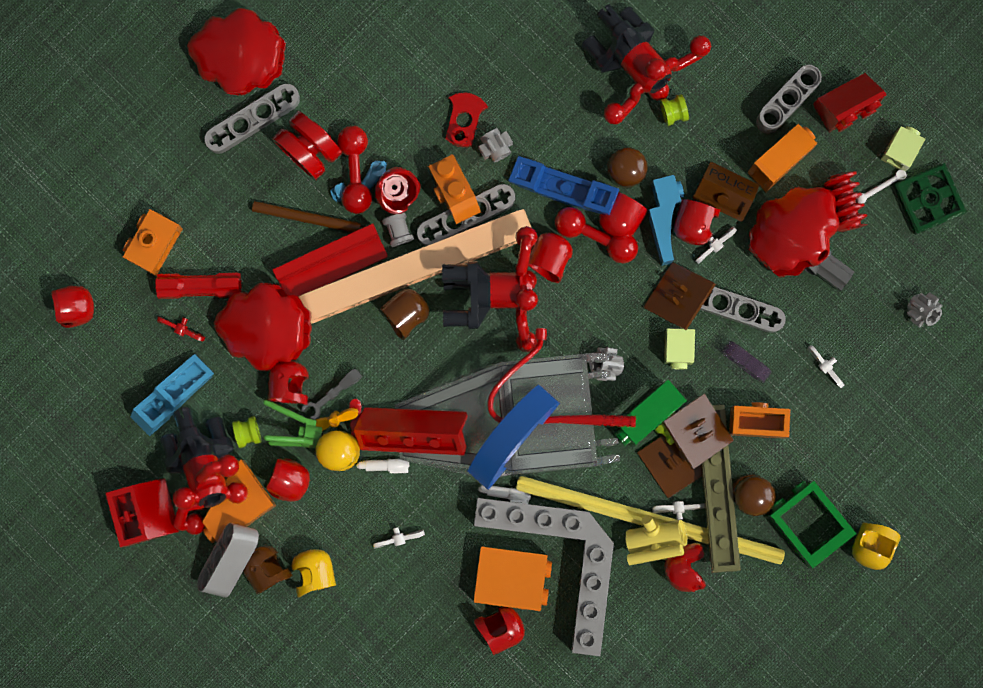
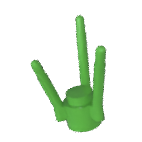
M269 400L263 401L264 405L306 424L305 427H299L298 437L265 435L264 440L269 441L270 446L316 449L317 442L322 435V427L316 426V420L305 418Z

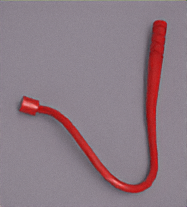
M536 328L535 340H538L536 347L516 363L493 387L487 404L489 414L495 421L500 423L503 418L496 414L493 408V401L497 391L521 366L539 352L543 346V341L547 338V329ZM559 415L549 416L544 424L565 423L636 427V416Z

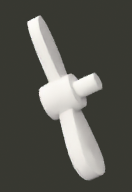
M734 226L731 227L719 239L711 237L709 240L710 248L695 261L700 264L712 251L718 252L724 246L722 243L730 238L737 229Z
M810 345L807 349L820 363L818 367L824 374L829 373L837 385L842 388L844 383L832 370V365L837 360L834 357L829 361L827 359L824 360L818 351Z
M679 501L673 502V505L655 506L652 508L653 513L673 511L674 514H677V520H683L682 513L685 510L705 508V503L684 505V502Z
M396 527L393 528L395 535L392 536V539L374 543L373 547L374 549L392 543L395 546L405 544V540L421 537L425 533L424 530H418L403 535V533H400L399 528Z

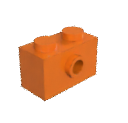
M453 154L428 166L437 186L433 190L440 204L446 203L456 224L481 212L476 197Z
M149 209L148 213H144L138 220L136 226L138 231L134 238L130 237L124 245L123 252L125 254L123 258L157 276L183 228Z
M752 402V407L733 406L730 408L729 433L733 436L788 438L790 409L768 408L769 403Z

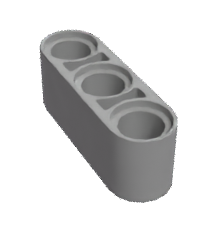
M805 65L800 68L763 107L756 120L760 131L767 134L777 131L815 91L822 77L817 67ZM801 75L811 76L814 82L813 85L803 84ZM782 95H792L795 99V104L787 105L784 103ZM767 113L773 114L777 119V123L774 125L767 124L764 120V115Z
M234 523L226 525L200 572L197 583L200 592L225 598L230 595L257 546L259 534L256 529Z

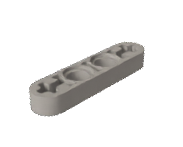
M290 84L280 85L214 126L205 135L206 146L216 154L224 153L289 113L300 102L297 89ZM286 91L288 94L294 93L291 96L292 102L282 101L278 104L281 110L277 111L271 99L275 98L277 103L283 99V92ZM261 105H268L272 109L271 115L266 119H261L257 116V109ZM239 119H244L249 124L248 129L244 133L234 131V123ZM228 126L229 131L235 138L231 140L228 135L222 139V146L218 147L217 144L211 145L214 142V135L217 134L219 137L227 134L224 128Z
M501 184L475 196L477 202L483 203L486 206L485 215L482 217L472 216L462 221L458 229H451L446 224L447 218L451 215L449 210L423 222L417 231L420 243L428 246L462 233L510 209L515 203L514 190L508 185ZM499 191H502L504 194H510L507 204L499 201L494 204L496 210L491 211L490 203L486 197L490 196L491 201L498 198ZM441 220L443 229L448 234L442 236V231L434 234V240L430 241L429 238L423 239L422 236L425 234V228L429 227L431 231L439 228L436 222Z
M714 287L711 291L712 294L708 298L707 306L702 305L700 309L769 333L777 332L783 328L786 320L783 311L777 307ZM717 295L724 296L728 301L726 309H715L712 303L713 298ZM742 304H749L753 307L754 314L750 319H744L739 315V307ZM759 308L764 309L761 314L764 316H770L772 313H775L776 319L780 321L779 324H774L773 327L768 326L769 321L762 318L759 320V324L755 323L759 315Z

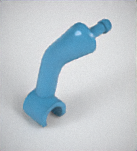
M378 160L372 162L361 184H364L371 190L386 171V162ZM344 183L336 185L330 191L335 202H341V195L346 187Z

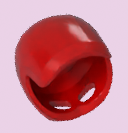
M393 167L385 171L378 180L375 188V197L378 204L385 211L392 214H402L417 199L421 186L411 171L400 167Z
M68 286L51 291L56 321L65 328L77 327L88 323L93 318L94 301L87 288Z
M286 458L277 459L267 485V490L274 498L289 502L298 501L308 489L310 473L305 466L294 460Z
M687 544L683 546L684 555L666 559L665 574L673 588L682 592H695L704 589L706 584L703 578L691 568V563L702 559L704 551L701 544Z

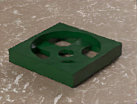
M945 163L893 185L915 235L967 213ZM927 176L937 177L944 181L947 186L940 189L931 186ZM917 181L921 190L920 197L909 201L907 191L910 185ZM929 193L934 194L936 197L933 204L926 202L925 197ZM953 196L952 208L949 214L945 216L940 204L943 199ZM921 208L929 209L934 221H921L916 218L914 211Z

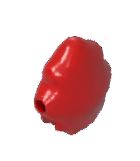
M237 8L226 18L212 16L206 20L203 27L191 37L187 47L189 56L197 65L199 75L204 81L218 82L225 93L242 96L248 94L255 87L267 88L275 78L282 75L286 42L280 37L276 26L272 25V23L262 21L257 13L252 10Z
M795 187L791 188L780 199L766 201L757 212L756 225L749 231V250L760 262L780 278L799 276L806 267H814L821 264L829 255L830 238L839 229L836 199L832 191L822 187L808 189Z
M258 283L249 293L235 292L231 295L226 306L217 314L214 326L217 334L224 341L228 352L233 357H245L256 370H271L278 362L296 360L301 352L310 345L312 316L311 311L304 306L298 296L287 295L279 285L273 283Z

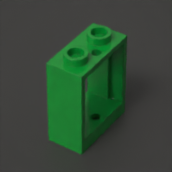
M667 380L627 415L636 416V427L614 426L617 429L615 436L624 446L630 444L631 447H634L687 400Z
M803 480L791 490L794 494L785 501L782 497L776 501L771 508L772 512L767 516L807 567L813 569L857 533L815 481L806 483ZM812 492L840 529L809 553L781 516Z

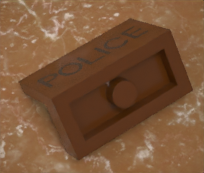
M710 162L693 199L716 209H721L720 212L742 222L760 185Z

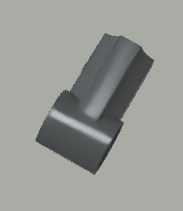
M831 251L821 264L804 269L811 275H818L839 292L849 282L855 272L831 255Z

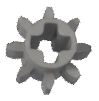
M497 128L480 138L483 144L479 146V150L485 160L491 157L495 163L511 154L509 147L513 145V141L507 131L501 134Z
M930 292L926 296L922 293L913 296L907 306L909 311L907 315L911 317L910 321L918 327H921L923 323L927 326L937 323L942 315V305L938 302L939 298Z
M606 347L598 348V352L591 356L589 365L591 371L597 373L596 380L615 381L616 376L620 375L623 371L624 361L623 357L617 355L616 348Z

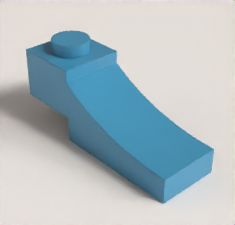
M675 175L655 179L651 183L657 207L649 209L647 214L661 266L671 264L674 261L671 245V220L674 207L679 206L681 198L684 197L681 181L676 182Z
M194 354L155 387L153 393L133 409L130 417L151 436L170 419L174 411L179 409L198 389L210 380L214 373Z

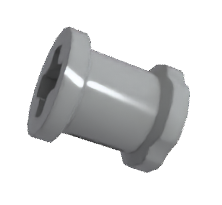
M406 213L396 214L382 220L383 225H387L392 240L390 242L392 247L414 240L413 235L409 233L405 221Z

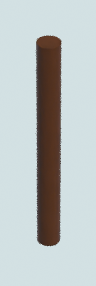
M254 201L252 212L353 233L361 229V223L272 204Z

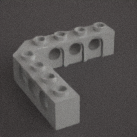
M478 498L474 526L584 540L583 567L581 579L579 580L580 591L578 606H576V625L571 652L600 656L614 546L611 539L590 512Z

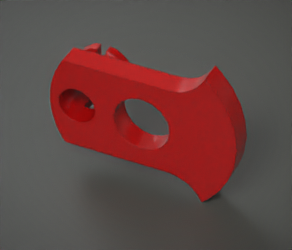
M458 93L449 97L453 104V110L446 140L457 147H470L473 145L479 116L482 111L488 109V106L480 97L474 94ZM460 114H469L472 117L471 125L468 127L459 126L456 119ZM457 134H463L465 138L461 141H458L455 139V136Z

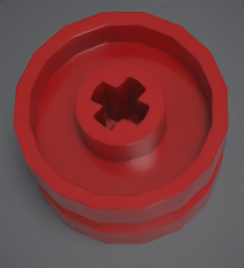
M298 111L289 120L290 127L298 137L286 129H280L272 140L299 168L312 179L317 180L325 172V166L316 155L318 154L325 161L333 163L342 154V151L323 128L301 111Z

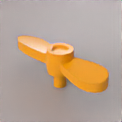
M349 408L340 413L334 411L329 417L316 419V426L322 427V431L330 426L337 427L342 421L356 418L359 411L355 408Z

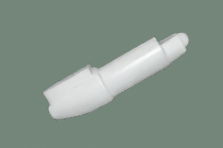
M402 459L360 461L356 467L358 469H366V471L408 473L409 462Z
M482 485L478 488L480 492L487 493V496L509 499L513 503L529 504L531 494L518 491L513 487L492 486L488 490Z

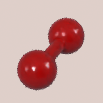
M352 125L343 128L337 137L338 147L342 153L348 156L350 184L344 188L341 202L347 211L359 214L365 212L372 202V194L369 188L361 184L359 155L367 148L368 137L362 128Z
M575 207L563 208L556 215L555 227L559 234L567 238H574L580 234L607 246L610 258L617 263H628L638 253V243L633 236L619 237L607 235L587 225L584 214Z

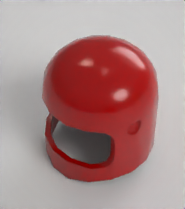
M618 192L610 215L600 214L599 223L602 229L610 236H633L645 217L647 209L634 199Z
M682 200L674 223L676 236L681 241L691 245H704L708 243L712 237L710 232L711 221L713 218L719 217L721 209H716L693 200Z
M541 234L531 249L528 266L545 279L553 283H559L563 277L564 268L572 257V246L568 240L558 234Z
M294 361L278 362L269 371L267 400L278 403L308 405V396L302 394V384L304 380L309 379L306 367Z
M502 607L494 615L485 618L481 616L474 620L475 626L487 641L493 655L517 645L524 638L525 629L522 619L513 608Z

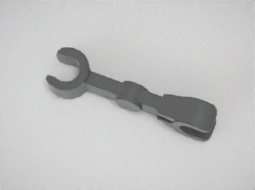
M356 369L351 370L344 376L336 388L329 390L326 396L316 404L309 402L308 405H304L301 411L304 412L308 407L313 406L316 413L309 419H318L321 414L320 408L336 398L343 389L346 390L362 379V375Z

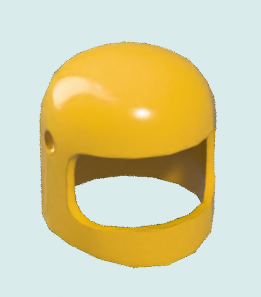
M330 431L324 434L316 445L318 462L324 468L331 471H346L352 468L360 456V448L356 438L344 431Z
M862 522L852 547L853 558L867 568L874 570L884 569L890 564L901 537L895 530L889 527Z
M313 549L303 551L294 557L292 570H299L303 579L302 586L295 588L297 597H301L314 590L336 586L332 562L328 553L323 550Z

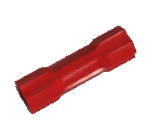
M240 273L195 276L157 274L156 278L158 299H179L186 296L230 298L235 292H242Z

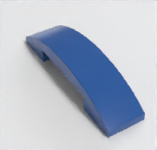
M518 156L509 178L510 183L544 197L610 215L619 189L594 180L590 182L547 168L542 163Z
M537 385L517 403L490 434L473 459L468 472L489 490L507 469L504 465L537 425L544 424L560 402L541 385Z

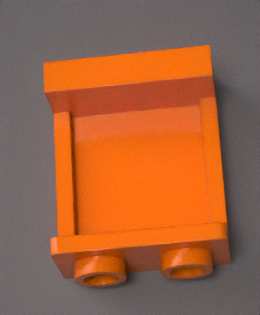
M481 546L474 603L541 611V605L547 606L549 589H544L545 577L550 578L552 561H547L548 555Z

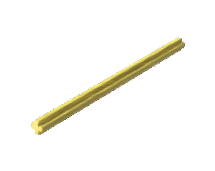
M523 476L518 478L516 485L518 491L643 526L642 518L648 515L654 521H657L658 524L676 520ZM683 522L687 532V539L709 544L707 528ZM738 537L740 554L782 564L785 556L784 550Z

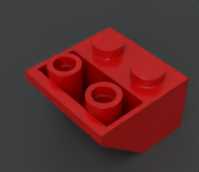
M864 73L817 98L813 105L828 132L835 129L841 132L853 125L852 122L857 120L859 116L865 119L877 112L876 109L882 106L881 101L886 97V93Z
M165 478L106 493L120 547H129L180 532L173 525L175 512Z

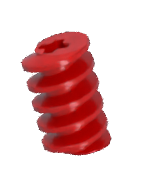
M857 171L833 175L827 178L830 180L823 185L825 189L832 190L836 199V211H838L836 214L840 221L838 232L850 231L868 225L861 224V220L866 218L867 214L858 213V210L864 207L865 204L855 201L862 196V193L853 192V189L860 184L850 180V178L857 174Z

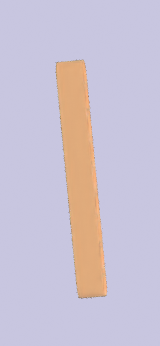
M519 210L299 296L304 306L311 311L312 324L441 274L442 264H466L468 261L477 260L518 244L515 239L516 232L521 227H531L525 210Z

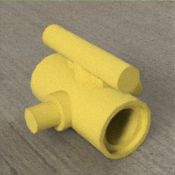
M648 515L642 518L643 527L626 531V544L630 553L627 555L629 565L661 559L666 560L667 558L684 555L683 546L687 545V532L682 520L658 524L657 521H654Z

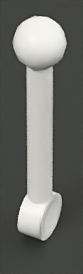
M898 170L894 177L868 192L862 193V196L857 198L856 201L858 203H865L868 197L896 181H903L907 177L906 172Z

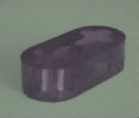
M729 341L722 350L724 356L761 383H764L772 373L767 366L733 341Z

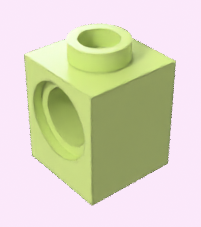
M901 126L892 137L881 160L906 172L915 160L925 138L921 137L920 132L909 126L905 128Z
M666 329L664 364H671V369L685 370L687 365L694 363L695 329Z

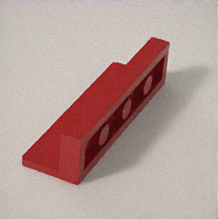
M371 224L273 269V272L287 295L299 297L387 258L388 255L374 224Z
M364 408L354 428L360 450L464 455L467 446L462 429L468 415L467 412Z

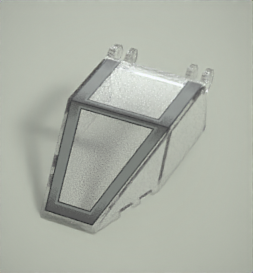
M586 353L530 359L497 391L493 401L494 411L499 417L504 419L537 385H541L560 402L550 416L592 415L589 379L611 377L610 371L606 370L588 373L587 363L605 362L609 360V356L604 353ZM520 360L500 362L473 369L395 404V409L467 412L468 415L462 429L467 446L464 455L399 452L400 459L471 475L468 469L473 459L490 434L499 425V422L495 421L489 414L488 397L498 381ZM538 424L504 465L507 469L500 477L595 468L600 465L620 461L619 455L611 454L597 457L596 446H614L618 444V439L595 440L593 425Z

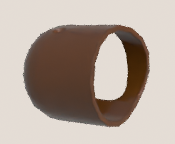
M623 147L617 150L607 163L609 179L621 188H632L638 185L647 173L645 156L639 150L632 147Z
M412 289L399 291L380 308L401 340H405L410 335L411 330L419 323H424L429 316V307L419 293Z
M753 474L743 475L736 479L732 485L734 505L746 515H763L774 505V488L763 477Z
M269 545L255 548L243 570L245 577L257 595L276 583L293 576L289 568L284 570L280 566L276 557L278 551Z

